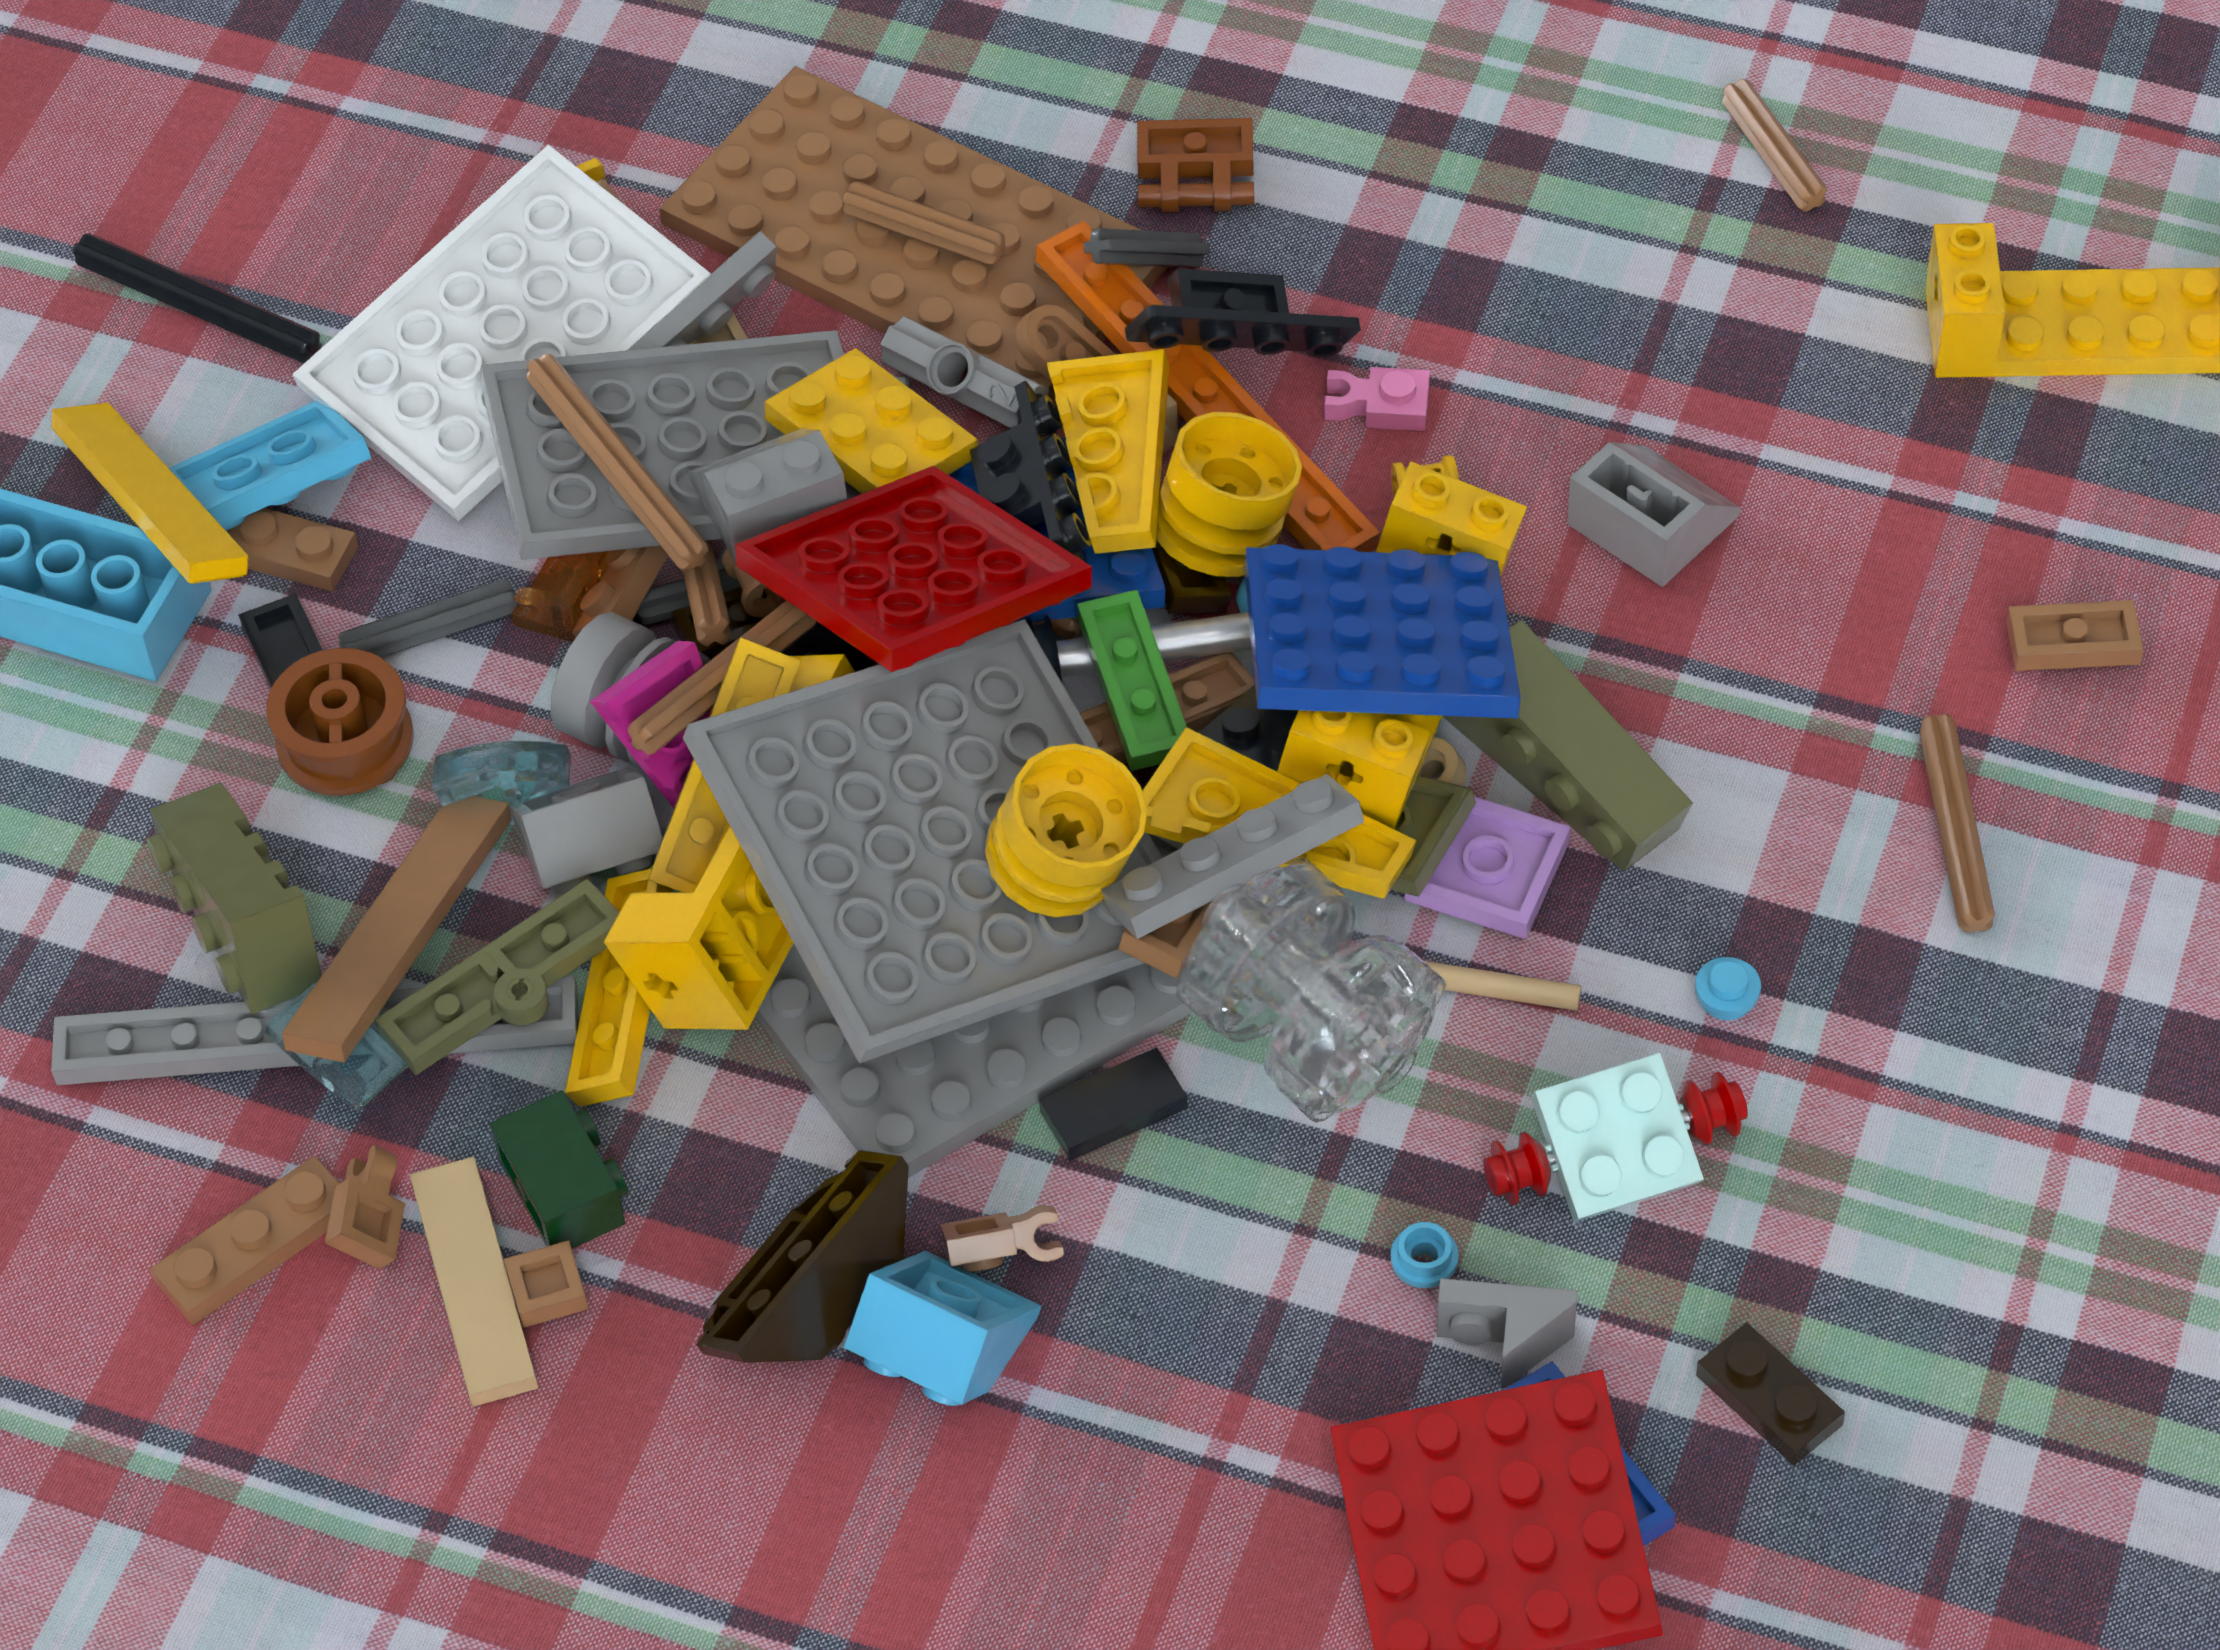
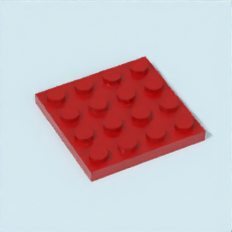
M935 466L910 474L735 544L736 566L891 672L909 668L920 660L946 649L961 646L972 638L998 627L1008 626L1017 619L1043 608L1060 604L1065 599L1086 591L1092 586L1091 565Z
M1603 1369L1330 1427L1374 1650H1596L1663 1636L1660 1615Z

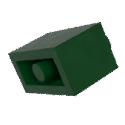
M563 1090L490 1123L498 1159L546 1246L569 1240L571 1249L625 1225L620 1198L629 1193L624 1177L613 1158L604 1162L601 1160L595 1147L601 1145L591 1117L585 1109L575 1113Z

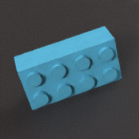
M0 489V637L157 682L212 591L209 581L194 584L188 583L139 527Z

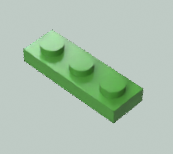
M1138 590L1077 603V620L1130 770L1133 771L1161 764L1187 726Z

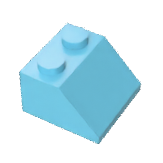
M923 1251L869 1273L844 1348L864 1357V1365L878 1374L888 1377L903 1376L923 1386V1394L933 1401L950 1406L963 1405L991 1390L1037 1320L1042 1306L959 1266H950L949 1261L928 1251Z

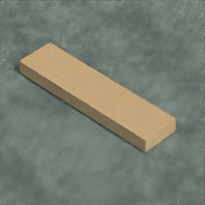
M475 1157L410 1174L472 1407L538 1389Z

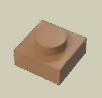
M569 1240L504 1259L523 1328L588 1310L585 1292Z

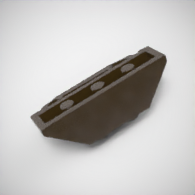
M859 1150L846 1161L844 1166L846 1169L823 1181L798 1203L710 1306L703 1325V1334L698 1338L696 1344L704 1355L743 1363L823 1360L829 1352L838 1347L846 1335V1330L853 1322L869 1273L903 1260L909 1165L904 1158L898 1155Z

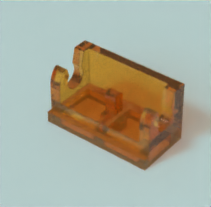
M610 551L547 557L530 588H519L513 598L514 601L521 604L515 607L511 615L513 626L573 642L576 637L571 632H573L583 613V610L580 609L581 601L586 593L602 580L609 567L606 563V558Z

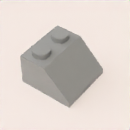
M800 429L689 471L690 480L735 564V544L847 500L843 471L820 430Z
M629 767L509 804L512 819L537 883L543 889L554 886L556 894H564L586 879L593 884L592 873L614 866L617 875H623L653 865L652 854L658 853L663 840L645 778Z

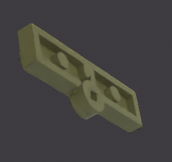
M586 879L377 1017L375 1023L378 1034L409 1069L417 1075L501 1018L510 1024L518 1026L529 1025L538 1021L545 1015L549 1007L547 988L607 948L604 940L620 912Z

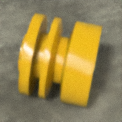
M1211 412L1192 418L1179 431L1167 473L1161 486L1156 540L1171 557L1190 569L1212 576L1240 577L1245 575L1246 547L1265 548L1270 545H1276L1277 539L1280 536L1285 515L1289 511L1302 471V464L1297 449L1282 432L1260 419L1232 412Z
M1076 743L1050 746L1029 758L1015 778L1005 796V801L998 809L995 818L988 828L985 854L991 876L1008 898L1030 912L1057 918L1080 915L1098 905L1104 899L1101 889L1115 883L1127 860L1144 835L1147 807L1140 784L1123 763L1103 750Z

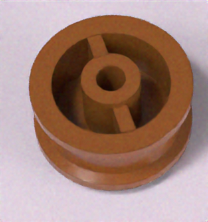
M333 648L307 655L289 666L277 678L268 695L266 714L270 730L275 738L276 752L281 767L291 780L309 791L324 795L343 796L370 790L393 779L397 771L407 760L412 749L414 730L410 713L406 707V696L400 676L387 661L373 653L354 648Z

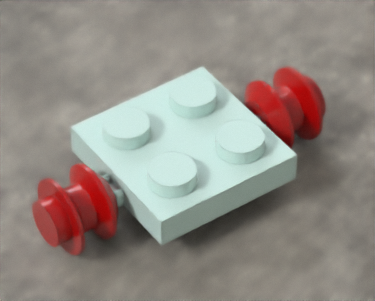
M1657 1053L1535 1091L1531 1095V1099L1547 1145L1542 1146L1540 1142L1527 1132L1520 1133L1518 1148L1507 1151L1499 1141H1493L1491 1143V1156L1483 1159L1484 1172L1495 1197L1504 1195L1508 1203L1514 1206L1518 1204L1519 1190L1531 1187L1539 1197L1545 1196L1550 1184L1551 1173L1556 1171L1573 1222L1581 1221L1699 1184L1704 1178L1687 1130L1704 1145L1712 1143L1713 1129L1722 1126L1731 1136H1738L1741 1130L1740 1121L1748 1117L1747 1104L1736 1081L1727 1082L1720 1072L1713 1073L1711 1088L1703 1091L1693 1081H1686L1678 1104L1661 1054Z

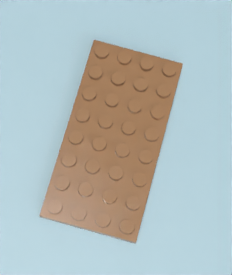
M797 66L792 68L659 208L661 224L728 257H731L761 231L777 246L774 271L776 275L774 280L884 334L889 326L895 325L903 316L908 317L1049 389L1048 397L1051 400L1056 397L1052 382L1032 366L1018 349L1016 329L1022 317L1042 305L1053 304L1067 310L1102 342L1107 337L1035 261L1037 245L1083 220L1093 230L1096 228L1141 230ZM859 181L998 230L1005 235L1004 244L1006 246L1004 253L995 265L979 262L847 215L843 211V196L848 191L851 183ZM1127 265L1149 289L1168 268L1162 266ZM1038 332L1041 343L1047 348L1045 336Z

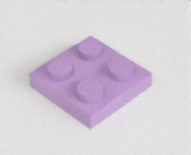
M1474 796L1476 801L1474 808L1419 897L1405 894V901L1526 939L1569 845L1571 826Z

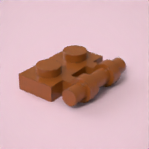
M1252 118L1137 121L1138 179L1161 178V184L1138 185V208H1162V213H1179V207L1214 206V212H1231V206L1255 205L1254 182H1231V177L1254 176ZM1213 177V183L1179 184V178Z

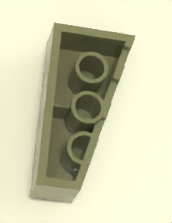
M1521 619L1509 628L1521 695L1518 719L1443 716V718L1591 843L1600 855L1611 860L1625 872L1680 829L1693 802Z
M220 782L150 809L156 835L147 838L152 859L161 874L171 871L173 876L169 877V882L181 912L186 913L193 910L195 916L192 917V924L203 951L209 953L215 950L219 957L214 959L215 965L227 993L232 994L238 991L250 1013L254 1014L311 991L321 978L322 973L304 894L297 885L288 886L287 881L289 879L285 868L278 859L271 861L265 841L258 832L252 833L246 815L224 785Z

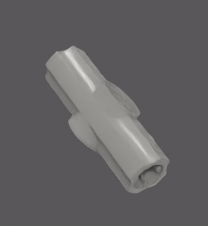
M905 316L895 325L888 327L880 343L882 347L881 362L1009 428L1022 423L1014 386L1027 381L1039 398L1044 395L1048 396L1049 389ZM968 368L966 378L960 383L962 374Z

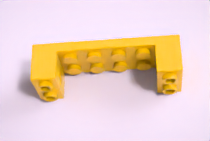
M1994 223L1934 224L1925 293L1935 378L2220 373V267L2000 271Z
M1410 461L1391 503L1376 552L1391 553L1401 549L1431 555H1455L1460 552H1473L1487 559L1498 561L1500 578H1502L1527 506ZM1299 710L1290 729L1277 772L1301 784L1328 774L1359 801L1362 814L1395 830L1443 716Z
M845 654L790 656L801 660L789 693L854 673L855 670ZM731 826L693 893H630L604 940V944L664 1029L748 1030L794 943Z

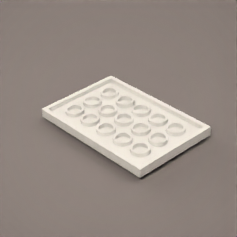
M548 144L292 375L297 386L314 401H318L338 412L364 437L366 444L459 522L503 481L481 386L482 364L532 360L533 358L539 359L545 353L551 354L554 357L626 351L711 276V273Z

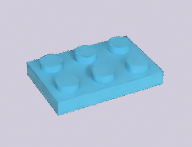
M314 401L178 463L169 469L225 530H229L240 525L246 519V516L269 505L286 504L297 498L303 489L323 480H336L350 474L354 470L355 465L371 459V455L364 437L335 410L318 401Z

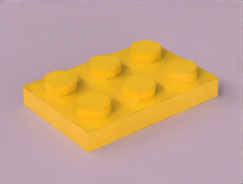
M857 348L765 401V420L786 435L800 429L820 430L843 471L844 480L862 494L931 466H935L949 475L972 461L970 450L978 446V439Z

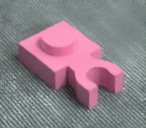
M1370 367L1369 379L1358 378L1346 371L1328 370L1327 394H1340L1344 396H1325L1324 420L1342 421L1359 415L1366 416V428L1426 431L1430 370Z

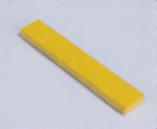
M109 402L52 409L51 428L188 583L194 584L247 575L248 554Z

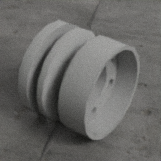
M613 612L596 616L581 630L570 645L558 669L551 693L550 715L554 727L597 749L607 746L611 755L642 769L590 703V700L673 645L676 641L668 637L656 639L653 631ZM699 652L702 663L705 665L710 661V658Z

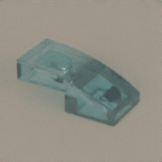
M501 741L460 748L435 756L432 787L442 807L499 786L502 787L510 805L513 806L569 786L571 754L567 745L541 741Z
M314 982L266 1024L265 1033L317 1081L359 1111L407 1069L408 1064L371 1027L368 1028L345 1063L286 1051L282 1032L316 985Z

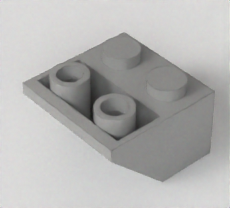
M1608 442L1570 477L1567 525L1663 587L1740 516L1741 507L1647 446Z

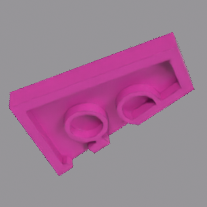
M688 641L675 642L590 700V703L673 809L676 806L693 761V756L683 740L686 729L659 751L648 755L643 750L637 751L632 746V738L627 730L631 722L704 666L695 642ZM712 708L695 722L709 718Z

